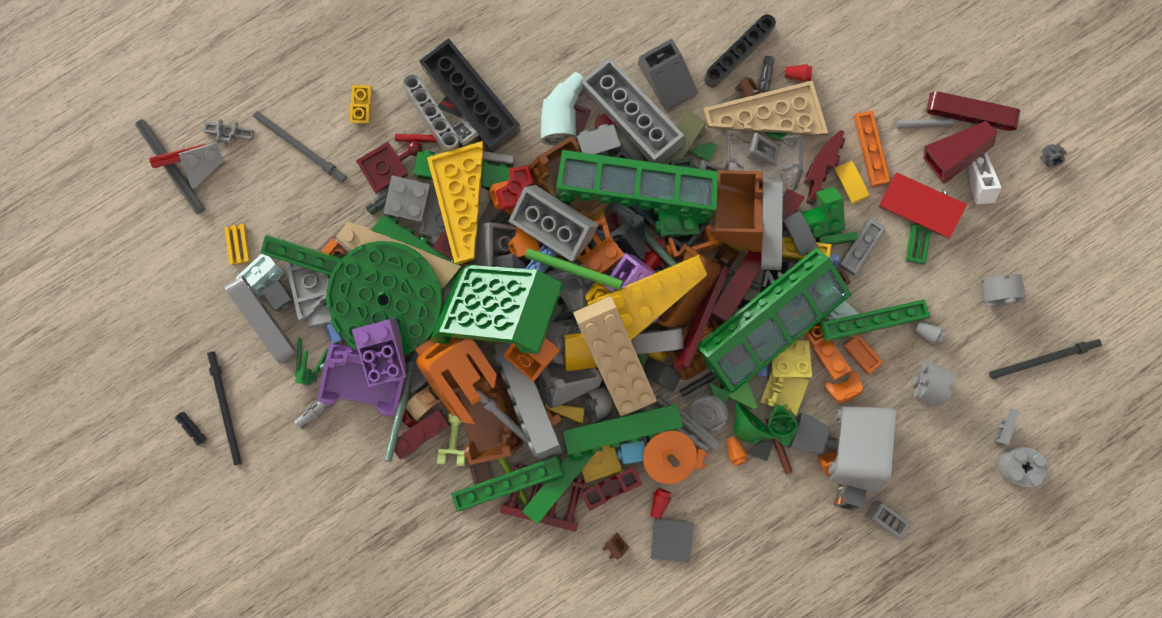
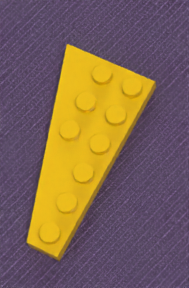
M483 141L427 157L456 265L475 260L484 149Z
M697 255L626 285L620 290H615L593 299L587 305L589 306L611 296L628 336L632 340L706 277L707 272L700 256Z

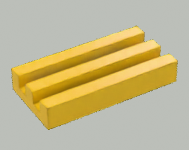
M245 225L224 227L229 264L236 265L250 262ZM237 230L241 232L244 259H241ZM231 231H233V238H234V245H235V252H236V259H237V260H235V256H234V249H233V242H232Z

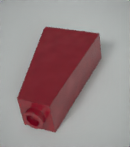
M987 121L979 123L926 145L923 159L944 184L995 145L996 129L991 127Z

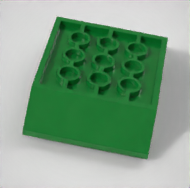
M465 265L454 280L430 341L432 343L449 344L451 338L456 337L512 343L522 353L539 354L563 284L538 270Z

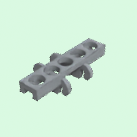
M218 119L219 124L204 121L205 126L202 131L217 135L215 138L217 143L224 141L232 145L234 142L233 138L253 139L254 130L238 127V122L234 121L235 127L223 125L222 119ZM211 125L213 130H207V127ZM227 128L232 129V131L229 134H226ZM249 131L250 136H245L244 133Z

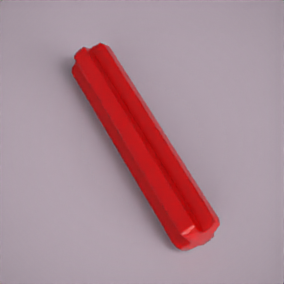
M205 144L150 157L151 167L158 168L181 162L178 153L198 148Z

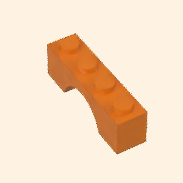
M508 181L493 184L489 190L495 209L501 210L496 191L506 186ZM514 208L506 209L503 211L512 215ZM516 226L515 237L507 245L510 253H514L521 261L528 259L525 258L528 248L539 251L540 242Z

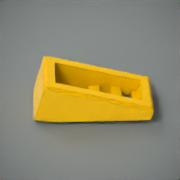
M546 404L545 408L579 424L583 423L584 408L565 405L550 408Z

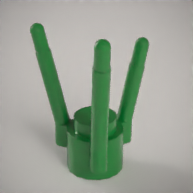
M299 337L295 382L311 385L312 380L316 381L320 370L319 365L324 363L329 349L325 350L312 373V369L306 368L308 350L304 352L301 367L302 339Z

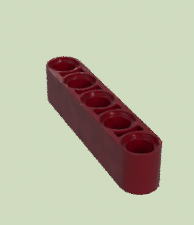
M931 92L929 94L926 110L931 115L953 118L954 120L973 124L987 121L991 127L1006 131L1017 130L1020 110L1018 108L943 92Z

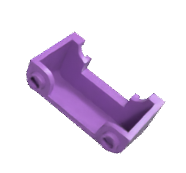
M333 344L330 345L325 359L317 401L331 405L337 402L338 398L377 405V410L381 415L395 416L404 378L368 387L359 352L349 346Z

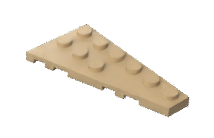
M813 80L703 108L708 128L828 135Z
M350 221L345 224L336 236L351 250L360 245L376 241H392L409 246L420 253L431 264L438 276L442 291L462 267V265H456L442 257L432 255L424 250L394 240Z

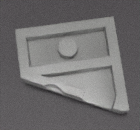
M217 142L178 153L192 189H195L223 162Z

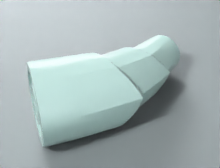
M573 73L563 83L560 82L551 94L544 99L541 117V142L543 144L556 146L570 136L574 140L577 139L576 110L574 105L579 97L578 94L583 90L581 81L584 77L581 74Z

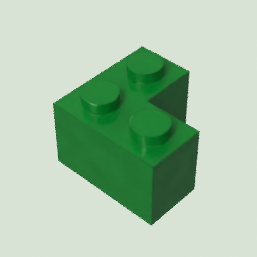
M835 187L817 191V208L801 212L814 238L845 230L844 199Z

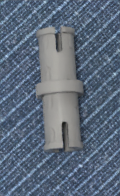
M317 401L312 406H308L307 410L295 419L294 422L303 430L314 419H318L320 414L331 405Z

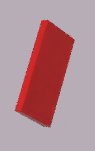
M896 172L878 207L950 239L967 204Z

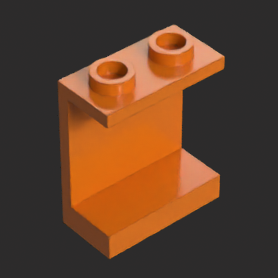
M711 225L705 226L701 235L704 243L691 247L703 254L715 251L719 244V241L714 239L715 235H711ZM668 238L665 251L677 263L684 261L683 255L676 250L673 238Z

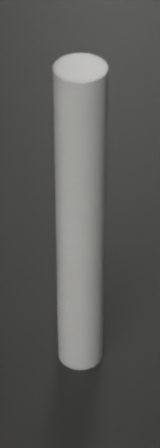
M953 118L896 121V128L954 125Z

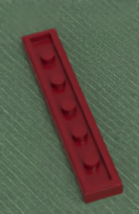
M725 266L721 267L718 278L696 311L684 340V348L680 349L673 366L677 371L687 369L691 364L729 272V269Z

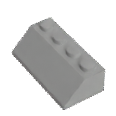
M536 185L524 187L509 219V222L572 262L591 242L599 224Z

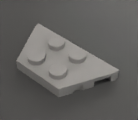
M285 262L297 317L302 322L326 303V291L330 276Z

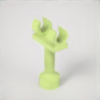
M448 414V422L452 425L449 448L438 449L437 464H445L446 453L458 454L457 466H465L466 457L464 450H457L456 448L458 427L463 422L457 416Z

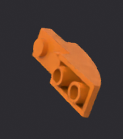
M807 305L804 308L793 313L794 318H796L810 305ZM820 321L803 336L806 340H809L810 348L821 366L825 367L833 381H836L850 373L851 368L832 341L825 342Z

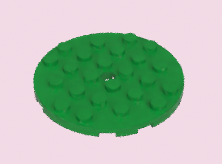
M376 241L354 248L337 263L328 281L326 305L331 316L330 321L336 332L343 337L349 346L357 351L352 332L353 329L396 317L405 355L424 344L434 332L442 312L443 296L440 281L435 270L420 253L401 243ZM382 294H386L390 302L387 305H383L380 302Z

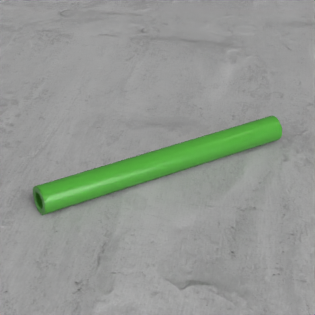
M529 248L525 255V258L617 290L621 289L623 283L622 280Z

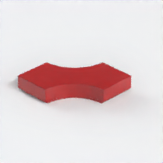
M528 165L509 169L507 185L496 191L501 210L515 208L524 187L532 186L533 180Z

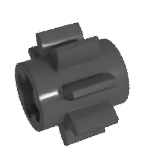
M1059 143L1056 145L1049 144L1042 150L1043 156L1040 159L1047 167H1057L1065 161L1064 155L1067 152Z

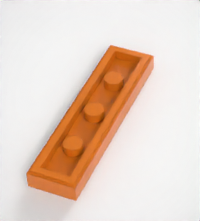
M872 110L854 114L853 118L870 186L875 187L889 184L891 180L874 112Z

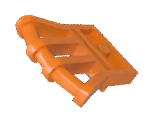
M605 214L592 221L599 224V226H603L606 239L601 242L598 236L594 234L592 239L596 242L597 246L592 250L586 246L584 249L586 254L584 256L579 254L576 258L585 268L602 274L617 265L625 255L610 235Z

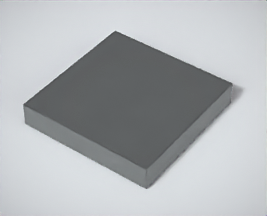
M654 518L650 558L690 562L693 522Z

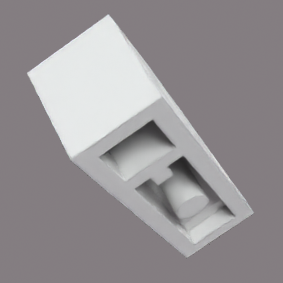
M986 152L967 166L970 189L976 204L995 203L1001 190V185Z

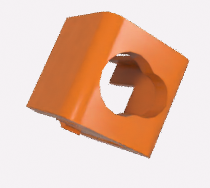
M452 337L449 344L436 343L417 357L416 365L451 415L457 416L464 423L475 424L451 387L459 386L473 406L481 400V397L472 384L481 378L480 374L482 373L491 388H494L497 374L472 339Z

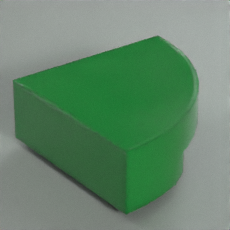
M713 143L701 144L694 149L692 155L709 162L718 145Z

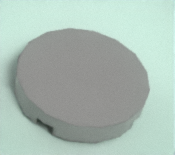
M704 394L698 396L692 402L690 416L702 428L710 429L709 431H717L726 424L728 409L719 398Z

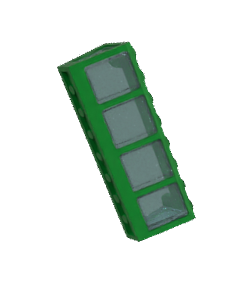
M562 150L556 198L566 205L571 204V202L575 201L576 197H579L583 201H591L593 199L599 200V202L604 204H610L611 202L619 203V205L625 207L636 205L641 209L657 208L662 212H670L672 210L679 211L678 213L683 215L692 213V218L697 223H707L711 221L717 207L718 172Z
M815 248L702 340L697 349L709 371L731 393H734L848 299L851 293L830 258L818 248Z

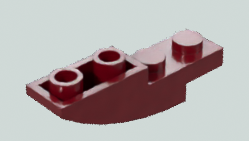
M842 130L836 133L821 148L806 173L803 183L810 184L807 203L814 204L817 201L816 192L823 190L821 185L822 182L826 181L828 171L838 166L840 161L839 149L843 148L845 138H843L844 131Z

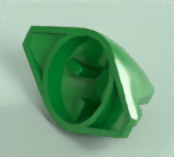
M738 401L736 402L737 415L734 420L733 429L735 435L740 440L753 442L756 445L763 438H775L769 428Z
M787 404L775 405L768 421V427L770 432L783 446H788L791 444L797 431L798 423L794 413Z

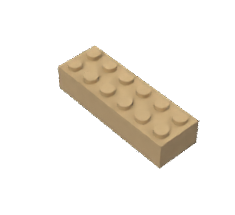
M609 296L573 312L620 416L622 417L656 402L655 395L612 297Z

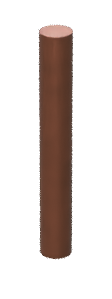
M769 418L765 419V421H766V423H767V426H768ZM776 437L772 440L785 474L792 473L793 471L783 445Z

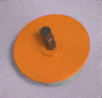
M675 430L660 432L652 437L643 453V464L646 472L652 479L662 484H675L687 478L693 471L697 459V451L693 441L684 433Z

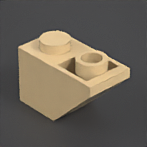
M429 385L414 395L406 404L405 409L417 422L441 401Z

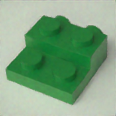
M674 196L657 197L660 199L674 200ZM696 196L679 197V200L696 203ZM654 208V214H658L655 228L656 233L660 234V238L699 235V225L692 218V213L683 215L678 213L679 211L662 212Z

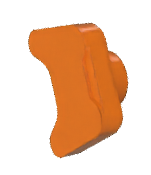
M851 371L848 380L840 384L830 382L824 384L825 391L837 403L850 402L863 393V386L856 371Z

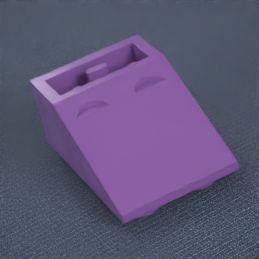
M625 253L610 276L622 280V288L656 272L636 256ZM603 285L611 292L617 290L612 287Z
M396 317L352 330L368 387L407 377L402 338Z

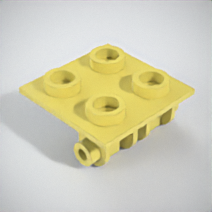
M797 340L772 360L773 377L812 378L809 340Z
M771 370L760 403L773 408L775 405L787 404L794 415L797 416L809 380L796 377H773V371Z

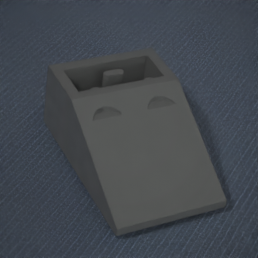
M673 39L639 56L638 65L665 111L698 94L682 54Z

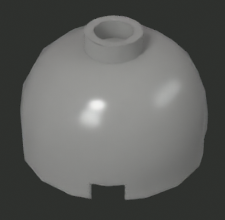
M600 384L599 387L580 395L582 404L585 402L588 409L584 411L592 423L600 422L612 413L614 401L606 386Z

